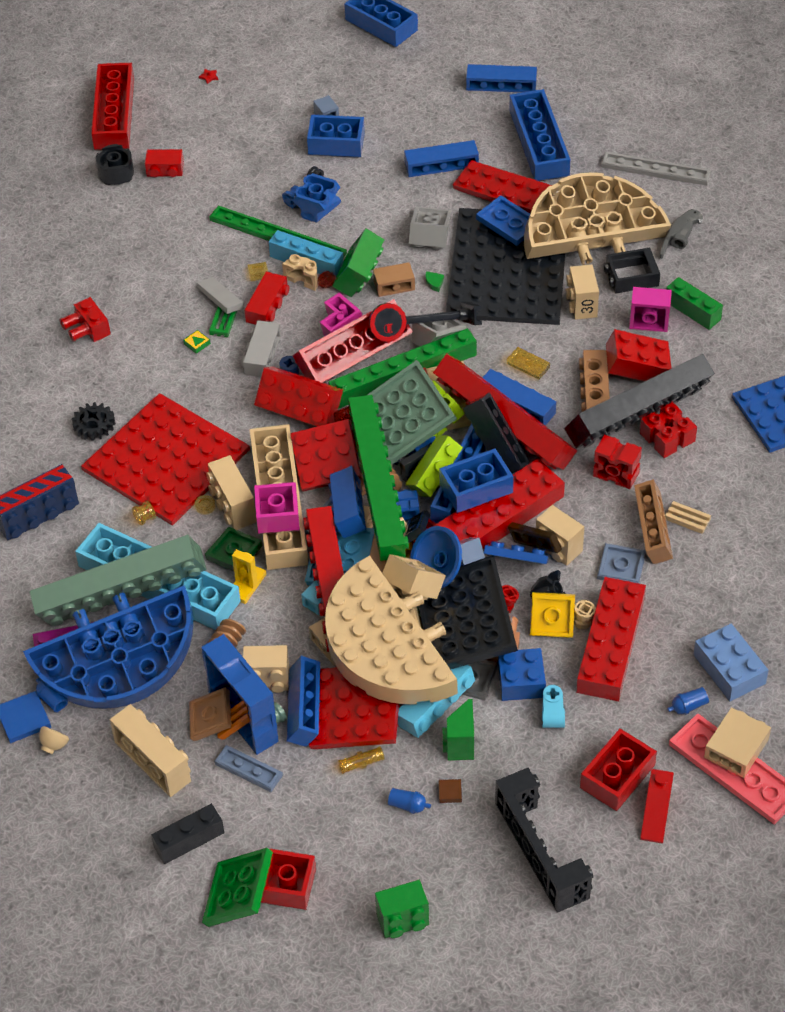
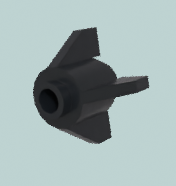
M556 570L548 576L539 578L531 588V599L532 592L566 594L563 592L562 585L559 582L561 572Z

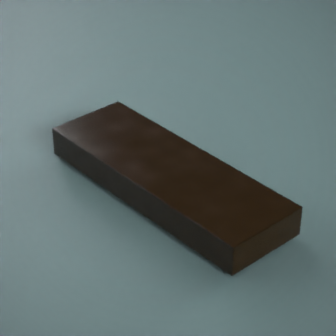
M514 522L508 525L509 532L515 543L557 554L562 550L554 532Z

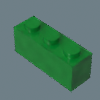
M680 277L676 278L666 287V290H672L670 306L710 330L721 320L723 304Z

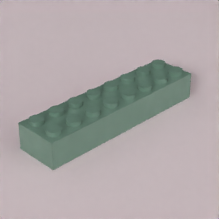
M185 535L30 591L35 615L47 624L57 626L62 624L64 620L74 619L72 614L76 611L79 617H81L79 612L81 609H85L86 613L90 611L96 612L109 604L115 605L112 599L115 595L122 602L119 593H125L126 598H136L141 596L143 592L159 590L161 586L166 584H176L188 576H198L207 569L201 547L189 535Z

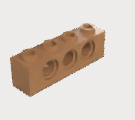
M583 350V358H579V370H583V372H580V384H584V387H581V399L585 400V402H581V412L610 399L606 350Z
M654 479L634 485L646 553L653 564L673 559L662 496Z

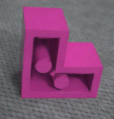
M337 293L324 302L328 317L320 321L324 337L362 316L361 311L341 293Z

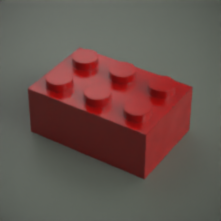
M614 329L606 343L609 374L647 381L672 369L669 341Z
M619 728L581 773L580 788L613 810L618 811L649 774L651 769L654 768L657 751Z

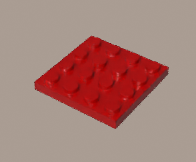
M337 667L321 668L319 734L309 743V747L311 749L396 744L399 704L380 700L366 694L365 690L352 685Z

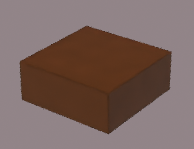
M461 779L439 780V803H461Z

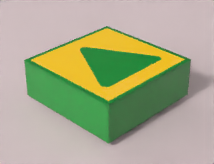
M198 330L183 340L184 345L196 354L211 344L210 339Z

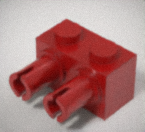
M91 297L74 304V313L59 319L64 330L78 323L80 324V326L68 330L73 342L86 335L90 336L93 342L111 335L108 319Z

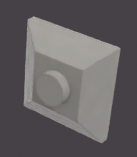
M456 319L412 324V343L420 347L466 329L467 325Z

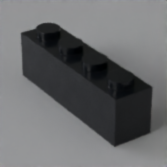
M490 392L470 402L463 408L467 419L470 420L475 429L476 435L483 442L485 450L496 449L512 474L521 470L530 462Z

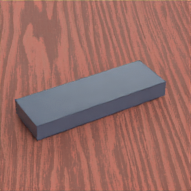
M228 745L223 748L214 761L215 765L269 792L273 791L283 776V772Z

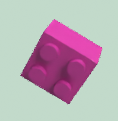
M633 287L629 329L668 332L672 290Z
M296 482L254 486L258 534L300 530Z

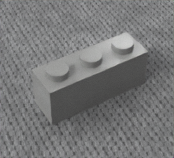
M257 321L256 327L252 328L251 341L247 342L246 356L243 355L241 360V367H244L245 375L261 377L264 367H271L281 337L280 323Z

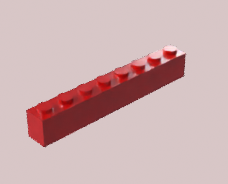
M331 506L306 509L307 517L303 518L304 530L309 531V534L306 535L307 546L312 547V551L309 552L310 563L315 564V568L312 569L313 580L318 581L319 585L315 586L317 599L321 598L322 602L318 604L319 613L324 618L332 590L344 575ZM322 621L323 634H326L325 621ZM325 639L326 651L329 652L328 642Z

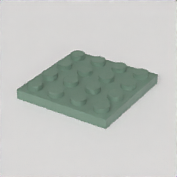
M418 360L368 394L373 396L374 403H378L379 414H377V417H381L382 421L380 431H384L385 434L383 446L387 445L389 457L386 459L391 461V465L457 419Z

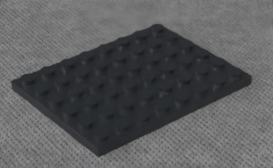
M459 208L446 312L461 309V302H471L481 305V310H476L477 320L560 325L566 253L527 259L524 241L516 246L476 220V214L482 209Z

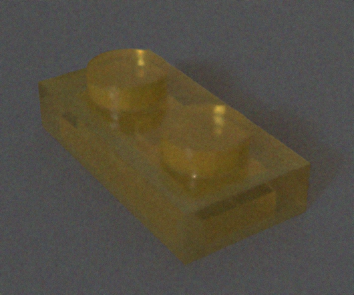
M519 347L507 358L508 365L539 380L550 368V362Z

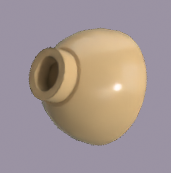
M42 726L40 729L41 749L53 754L54 751L63 748L69 741L68 736L51 728Z

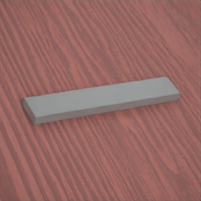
M605 152L601 163L602 168L701 185H708L711 174L710 169Z

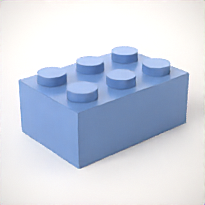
M732 623L695 641L693 655L729 701L766 684L768 668Z

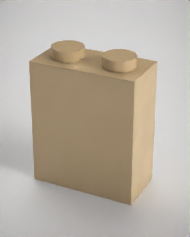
M731 707L707 743L704 758L744 778L768 742L771 727L763 721H758L748 716L745 712Z

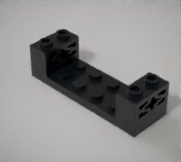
M525 768L496 780L495 804L558 913L590 899L592 878L594 876L590 866L585 865L582 858L558 868L555 859L547 854L544 840L538 838L533 821L528 820L526 817V812L538 807V799L540 798L538 787H540V781L536 774H532L529 768Z

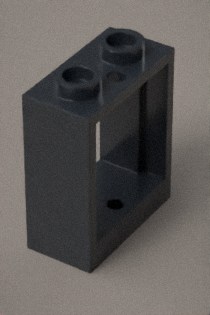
M650 247L606 255V262L603 264L604 272L609 275V285L614 288L615 294L633 291V287L652 288L659 286L660 271ZM643 265L646 274L618 278L615 269Z

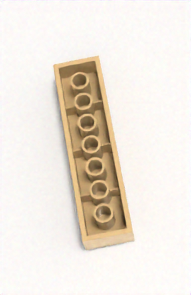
M287 424L250 429L256 485L296 482L300 530L263 533L267 570L308 565L290 426Z

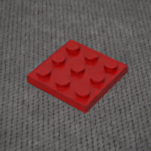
M349 419L290 433L301 490L303 492L328 486L331 483L330 474L353 466L358 477L361 478Z

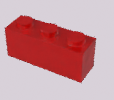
M265 272L244 310L246 323L256 325L257 321L273 322L277 308L280 309L282 306L284 295L287 296L290 286L287 283V276Z

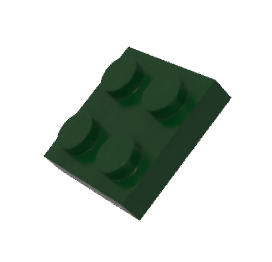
M228 527L207 550L205 558L234 571L232 555L235 550L247 552L254 557L263 546L262 540Z

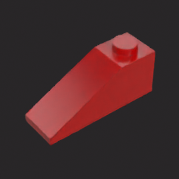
M651 769L640 840L663 844L674 772Z

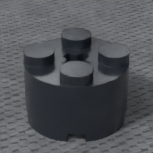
M112 144L103 147L102 152L96 154L98 175L105 185H119L132 180L134 166L132 154L128 148L126 150L122 145Z

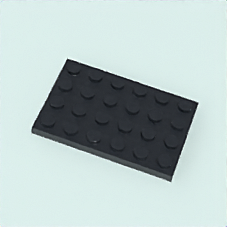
M494 555L461 565L453 581L441 588L437 599L428 597L427 600H424V604L419 606L424 630L439 622L442 623L446 630V635L431 641V643L450 669L518 651Z

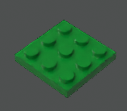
M263 848L217 863L202 920L204 925L211 927L258 914L273 854L270 849Z

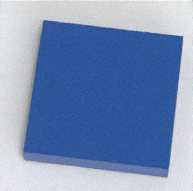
M36 691L0 704V721L10 743L40 732L42 726L51 728V723Z

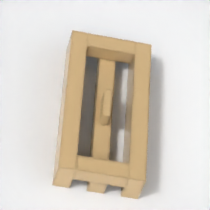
M673 501L668 509V513L665 514V518L667 521L703 534L711 520V515Z

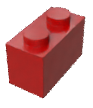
M147 149L145 159L147 177H176L183 175L184 158L182 149Z

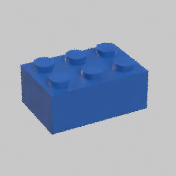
M311 115L307 135L308 155L361 157L365 135L364 117Z
M496 449L439 468L440 486L457 513L513 493V475Z

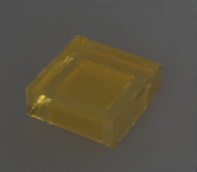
M266 262L248 265L250 280L257 281L263 278L265 272H268Z

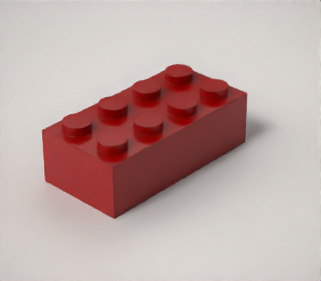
M273 366L264 367L254 405L315 426H321L335 422L343 389Z

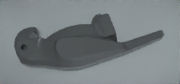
M690 209L673 221L660 252L661 259L664 257L669 245L679 249L686 247L693 224H701L703 221V215L698 210Z

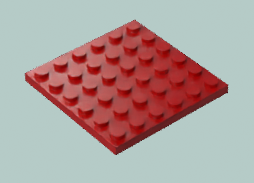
M159 393L83 463L81 469L173 526L209 491L208 486L211 484L206 475L209 472L208 463L230 455L236 464L250 451V445Z

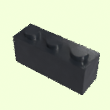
M211 803L151 834L154 849L163 864H166L225 832L223 820Z

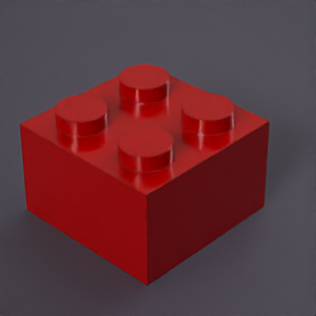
M270 849L273 854L261 903L307 910L316 873L315 856Z

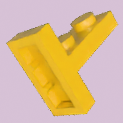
M236 549L232 555L235 582L233 584L239 586L241 603L246 604L266 576V570L255 565V557L251 554Z

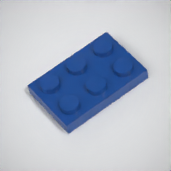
M499 196L476 214V220L518 246L524 241L525 227L530 213L505 197Z
M496 541L485 545L484 554L547 564L549 560V554H545V550L533 548L532 552L525 551V546L511 545V548L504 547V543Z

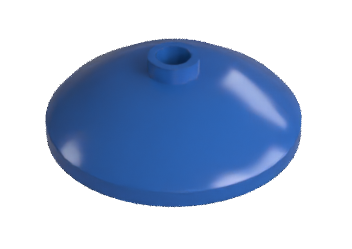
M433 526L418 536L412 547L410 558L419 560L446 575L441 587L443 588L453 581L460 569L462 548L458 537L452 530L442 526Z

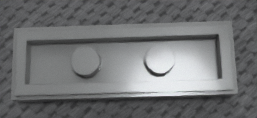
M214 277L197 282V288L227 314L243 308V302Z

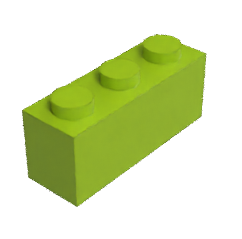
M437 435L405 485L411 490H417L419 496L431 497L440 484L439 468L453 464L463 447L448 435Z

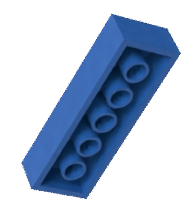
M544 89L511 94L509 111L534 180L540 181L570 176L571 159Z

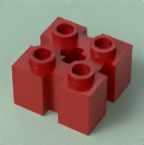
M674 402L660 408V414L653 412L641 418L640 435L648 443L654 442V449L663 458L677 452V446L680 445L684 448L696 441L697 426L688 417L682 418V411Z
M604 434L595 450L594 462L596 463L593 468V477L607 482L611 480L616 485L631 489L640 473L639 461L641 459L642 447L628 442L626 445L621 444L619 439Z

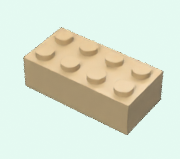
M130 704L110 719L115 743L166 794L172 797L191 782V770L188 766L189 758L186 753L181 749L178 750L168 736L164 737L160 733L158 726L146 719L142 710H136Z

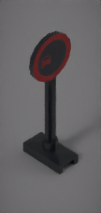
M461 302V309H457V311L405 316L401 307L393 303H384L378 305L372 311L369 318V327L376 338L381 341L390 342L398 339L403 334L407 324L458 319L475 326L482 325V321L476 319V310H481V305Z

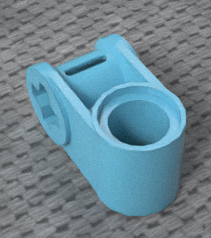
M549 685L543 691L542 728H565L563 692L560 687Z

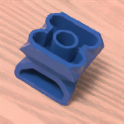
M312 173L304 177V184L295 190V197L292 199L300 207L303 219L317 223L341 203V199L336 196L340 186L336 180Z

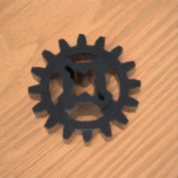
M96 402L92 406L86 403V408L79 407V412H74V417L72 418L74 432L77 431V436L83 435L85 440L91 437L92 441H94L95 437L102 439L103 434L108 436V430L113 431V425L116 424L114 412L110 410L109 406L104 408V403H101L99 406H97Z

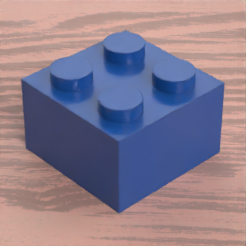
M541 648L521 649L498 656V673L502 701L543 698L546 681Z

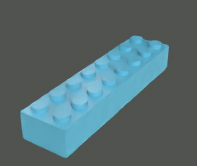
M98 523L75 553L78 566L85 570H90L151 548V546ZM206 571L201 572L200 575L195 577L188 576L183 578L176 584L163 585L159 590L143 592L141 595L147 599H152L185 585L191 602L193 620L214 630L220 626V622L223 619L229 618L241 602L239 586Z

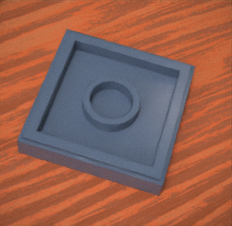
M605 543L597 579L604 580V577L639 583L646 550Z

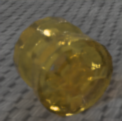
M147 500L139 507H132V513L140 526L144 525L147 520L156 519L155 511Z

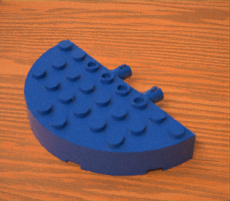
M185 585L132 607L129 606L126 594L119 593L122 602H120L117 595L112 598L118 612L91 624L85 609L79 610L81 619L76 611L72 616L78 629L25 650L23 653L37 677L50 689L73 704L89 708L107 709L139 702L158 691L175 675L189 650L193 635V612Z

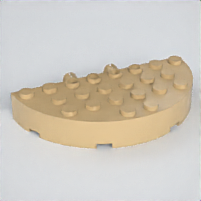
M579 173L560 179L558 183L550 185L539 196L525 227V253L527 259L578 251L581 264L585 265L586 261L587 265L593 261L589 249L612 246L614 253L625 252V243L665 237L671 224L661 206L658 207L652 200L653 197L634 183L614 176V178L603 176L604 173Z
M370 556L352 566L340 578L332 590L327 603L325 614L326 635L329 652L336 667L352 685L365 690L366 694L387 702L417 704V702L430 700L431 703L458 694L457 678L431 643V641L446 635L444 626L439 622L425 630L421 629L409 612L411 609L424 604V599L418 591L404 599L399 598Z

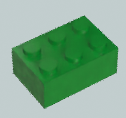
M365 228L349 248L332 286L349 297H352L355 292L359 293L364 286V282L368 283L372 276L370 271L378 263L376 258L384 250L382 244L385 239Z

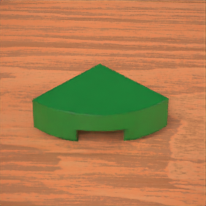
M426 271V282L432 290L439 292L444 281V275Z

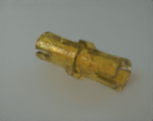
M381 746L363 753L359 751L354 756L338 760L342 774L360 767L364 769L369 764L385 760ZM370 756L369 759H366V760H363V761H360V762H357V763H354V764H353V762H355V761H357V760H361V759H364V758Z

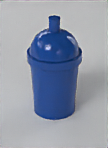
M39 678L36 679L38 683L36 686L37 696L54 712H59L67 706L68 700L50 689Z
M700 687L683 694H677L672 700V706L667 709L669 712L674 710L677 714H689V712L708 704L709 698L705 689Z
M392 788L388 798V805L409 811L412 814L422 812L425 807L431 808V804L426 803L425 797L418 791L412 792Z

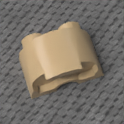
M293 254L282 263L283 276H287V280L294 283L303 281L304 287L316 291L318 279L315 261Z

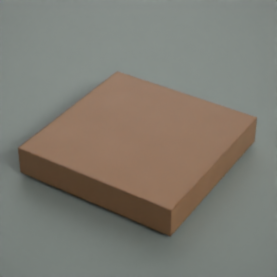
M224 687L189 702L190 739L198 741L231 727L229 689Z

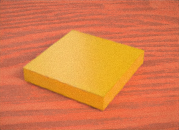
M532 592L530 635L573 638L575 594Z

